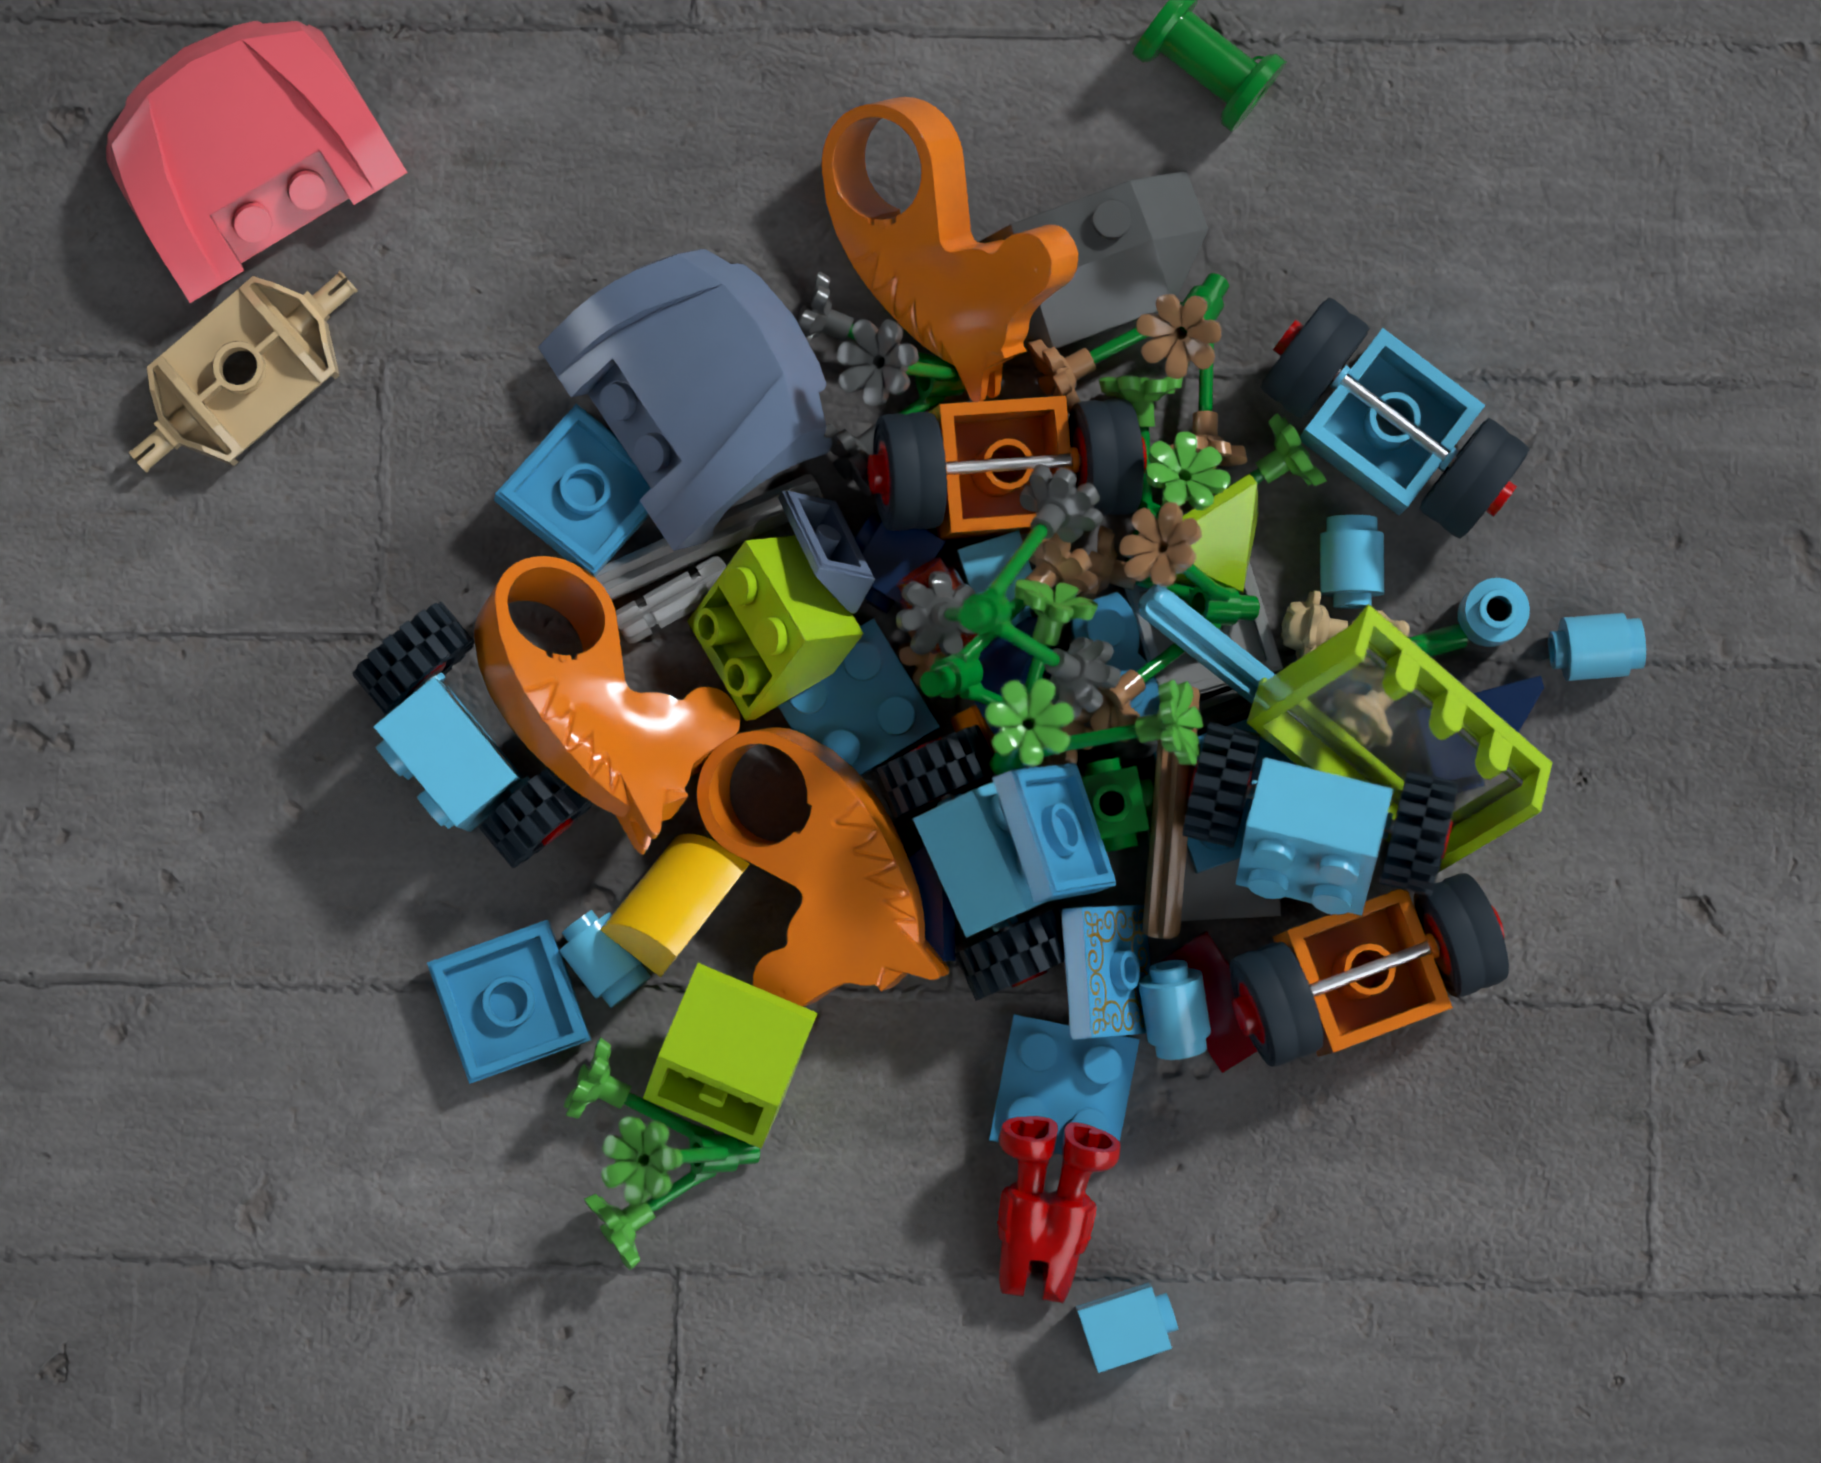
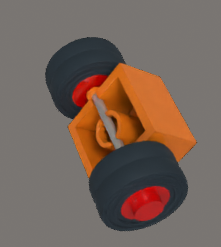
M1066 396L939 404L929 412L880 416L876 421L874 430L873 455L868 457V481L871 493L876 494L879 514L887 530L903 531L913 528L930 529L936 527L937 537L942 540L1002 536L1018 530L1020 534H1029L1032 531L1031 521L1037 513L1021 506L1020 495L1025 486H1031L1029 477L1034 467L1037 465L1047 466L1053 477L1058 468L1069 469L1076 476L1074 488L1077 489L1080 485L1087 483L1092 484L1099 494V501L1091 508L1097 509L1103 516L1107 514L1123 515L1137 511L1140 505L1144 474L1147 468V452L1134 407L1130 401L1124 399L1093 400L1075 403L1071 408L1069 419Z
M1467 873L1456 874L1435 883L1432 896L1414 893L1413 902L1408 891L1397 889L1365 901L1362 916L1349 912L1342 915L1330 914L1273 936V943L1262 946L1256 951H1249L1236 956L1230 961L1229 965L1231 985L1235 997L1232 1000L1238 1024L1242 1032L1246 1036L1249 1035L1259 1055L1270 1067L1281 1066L1293 1061L1295 1058L1305 1057L1315 1052L1318 1057L1331 1054L1449 1010L1453 1007L1447 991L1453 997H1464L1477 992L1481 988H1488L1501 983L1508 977L1509 973L1504 929L1495 908L1490 904L1480 885Z

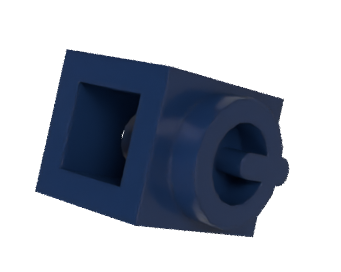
M872 513L855 538L875 579L864 601L886 614L892 605L900 610L907 609L910 604L902 596L904 587L909 582L916 581L929 588V576L932 572L938 571L933 567L945 549V541L926 529L887 530L882 523L881 517Z

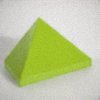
M1250 474L1226 488L1222 493L1213 496L1214 502L1206 510L1200 511L1194 508L1183 515V520L1187 518L1195 519L1202 532L1201 538L1196 543L1190 545L1196 554L1193 564L1215 583L1223 587L1235 588L1239 592L1244 591L1259 516L1257 482ZM1176 573L1175 583L1195 585L1184 574Z

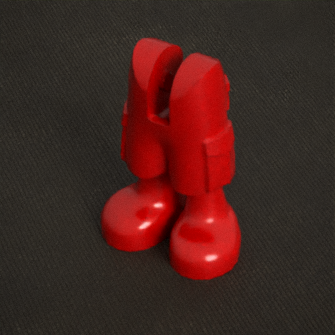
M1040 1116L1011 1118L1002 1124L998 1140L1002 1150L1009 1156L1016 1158L1018 1163L1017 1181L1010 1186H1006L1002 1190L997 1221L998 1236L1001 1240L1000 1291L1002 1294L1023 1297L1026 1281L1033 1266V1262L1030 1261L1047 1262V1264H1043L1044 1283L1042 1300L1064 1303L1073 1283L1080 1254L1084 1253L1092 1238L1091 1232L1097 1206L1085 1193L1090 1176L1093 1172L1106 1171L1117 1164L1120 1157V1142L1113 1135L1099 1128L1077 1122L1067 1124L1063 1137L1062 1165L1056 1191L1049 1193L1045 1190L1048 1164L1055 1149L1058 1133L1057 1123L1051 1118Z

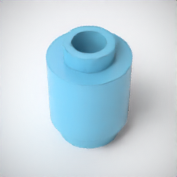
M1336 515L1326 518V532L1320 534V592L1322 596L1333 597L1334 608L1362 609L1368 604L1372 606V597L1385 594L1384 533L1378 531V518L1376 516Z
M1490 578L1480 582L1464 595L1458 607V623L1468 639L1473 643L1484 647L1499 646L1516 637L1524 629L1530 614L1529 601L1525 592L1513 581L1505 578ZM1490 599L1498 601L1504 607L1506 612V619L1504 621H1495L1488 616L1486 607Z
M1624 613L1561 618L1558 631L1549 632L1548 651L1552 669H1562L1566 681L1629 676L1631 669H1643L1646 663V639L1641 619H1627Z
M590 910L562 932L568 943L559 952L594 998L598 999L602 996L609 1007L613 1008L651 978V975L644 968L643 963L600 930L612 914L609 912L598 918L593 910Z
M1168 960L1150 966V974L1141 978L1138 984L1147 1041L1155 1046L1156 1056L1165 1060H1178L1194 1057L1207 1050L1206 1037L1211 1034L1202 972L1197 969L1188 968V964L1184 960Z

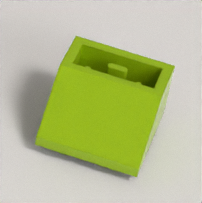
M796 535L745 540L687 621L745 721L759 718L832 675L864 634L852 613L815 576Z
M698 963L659 1052L643 1099L762 1149L785 1098L818 1013Z

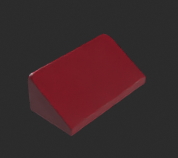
M1207 931L1202 932L1159 961L1184 960L1187 962L1188 968L1197 969L1202 972L1211 1034L1206 1037L1207 1052L1221 1073L1226 1072L1257 1052L1249 1035L1246 1036L1242 1032L1234 1013L1232 1000L1235 997L1231 985L1229 963Z

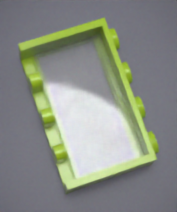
M1370 604L1364 608L1350 626L1270 679L1265 677L1260 679L1247 720V724L1261 734L1265 741L1274 745L1297 766L1392 788L1393 792L1388 809L1389 813H1393L1392 820L1396 818L1407 770L1459 782L1451 821H1453L1445 857L1441 859L1438 873L1540 813L1552 767L1550 759ZM1392 833L1388 834V839H1386L1388 842H1390Z

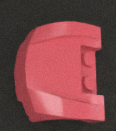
M260 21L243 23L184 47L137 85L127 97L126 106L107 134L106 159L111 173L156 251L190 303L242 273L244 269L241 263L346 200L350 199L352 204L355 205L407 174L400 158L324 33L309 24L306 26L299 21L264 24Z

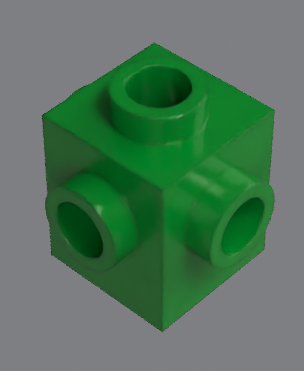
M1120 758L1082 765L1084 777H1081L1106 853L1138 846L1136 834L1145 833L1150 829L1147 817L1152 816L1154 792L1151 778L1139 780L1137 766L1122 769ZM1115 792L1122 797L1124 808L1119 815L1108 816L1101 811L1099 800L1104 793Z

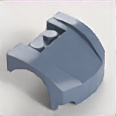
M706 249L692 250L661 258L617 279L576 308L538 346V349L571 398L585 394L589 395L651 489L640 499V502L673 551L706 543L713 536L714 528L724 513L740 498L775 474L800 462L825 455L831 448L832 439L824 436L826 423L819 392L823 391L827 384L821 366L794 315L763 279L746 265L730 264Z

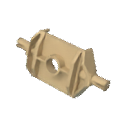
M338 271L337 275L313 295L308 291L302 295L274 282L252 276L147 366L150 393L158 420L153 424L157 429L133 450H130L129 454L146 473L173 448L178 449L181 446L235 466L239 463L236 458L314 390L331 376L334 379L340 376L329 326L326 321L331 318L329 316L330 313L351 295L357 293L358 290L341 271ZM238 351H246L253 354L257 363L256 373L253 378L241 385L228 383L223 374V366L226 359Z

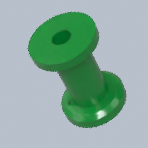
M1169 0L1141 36L1132 55L1141 62L1153 61L1160 53L1165 55L1227 104L1220 115L1221 124L1230 132H1233L1263 98L1285 67L1287 61L1277 53L1269 54L1265 57L1255 56L1253 59L1192 12L1198 0Z

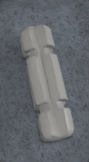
M713 556L696 566L697 573L690 576L686 571L643 595L645 599L643 603L637 605L635 601H632L616 610L618 628L628 643H636L651 635L652 631L650 628L656 624L663 628L696 610L727 567L724 561L719 556Z

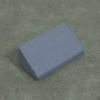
M781 491L778 497L779 502L815 576L850 613L855 614L875 579L837 502L791 491Z

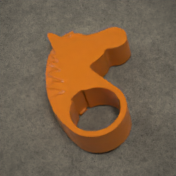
M913 97L892 98L849 110L832 126L825 140L822 153V175L826 204L836 235L867 288L891 316L922 346L955 366L973 402L984 401L986 395L989 398L999 396L1003 363L1026 352L1023 341L1028 334L1032 314L1047 298L1068 284L1076 273L1078 250L1074 240L1063 227L1044 225L1011 235L1005 240L987 243L977 242L971 232L963 149L958 134L949 119L932 104ZM882 118L894 122L909 135L920 158V187L914 201L903 213H900V209L890 205L880 197L871 184L866 170L865 150L868 137L874 126Z
M536 556L520 560L510 566L501 576L476 618L474 639L478 666L488 693L507 724L527 748L553 771L556 776L584 798L615 814L634 849L640 854H644L650 845L651 839H655L660 833L662 821L672 819L687 799L688 794L685 792V786L690 777L702 770L705 761L718 745L737 734L740 727V713L735 703L725 692L712 687L696 688L682 700H677L664 693L632 691L625 681L617 616L609 594L601 583L588 571L564 559ZM533 601L555 609L577 631L582 643L583 653L577 654L573 660L571 655L553 653L552 657H548L547 651L529 642L518 631L510 617L508 603Z
M773 727L740 733L723 741L712 751L702 767L697 786L698 808L706 829L723 848L798 888L803 896L802 903L787 930V945L766 954L760 959L753 973V986L805 1007L817 1002L846 983L861 986L875 985L880 991H884L896 986L908 974L929 980H936L949 974L946 962L941 959L925 939V920L919 887L897 830L879 798L850 764L829 747L801 732L788 728ZM758 744L778 748L795 761L805 779L807 803L812 805L809 819L803 830L793 832L781 842L762 839L747 830L736 816L731 803L730 782L734 768L740 758Z

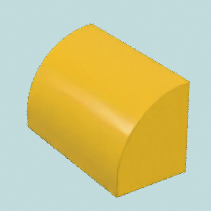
M697 834L678 835L600 930L661 978L750 864L710 838Z

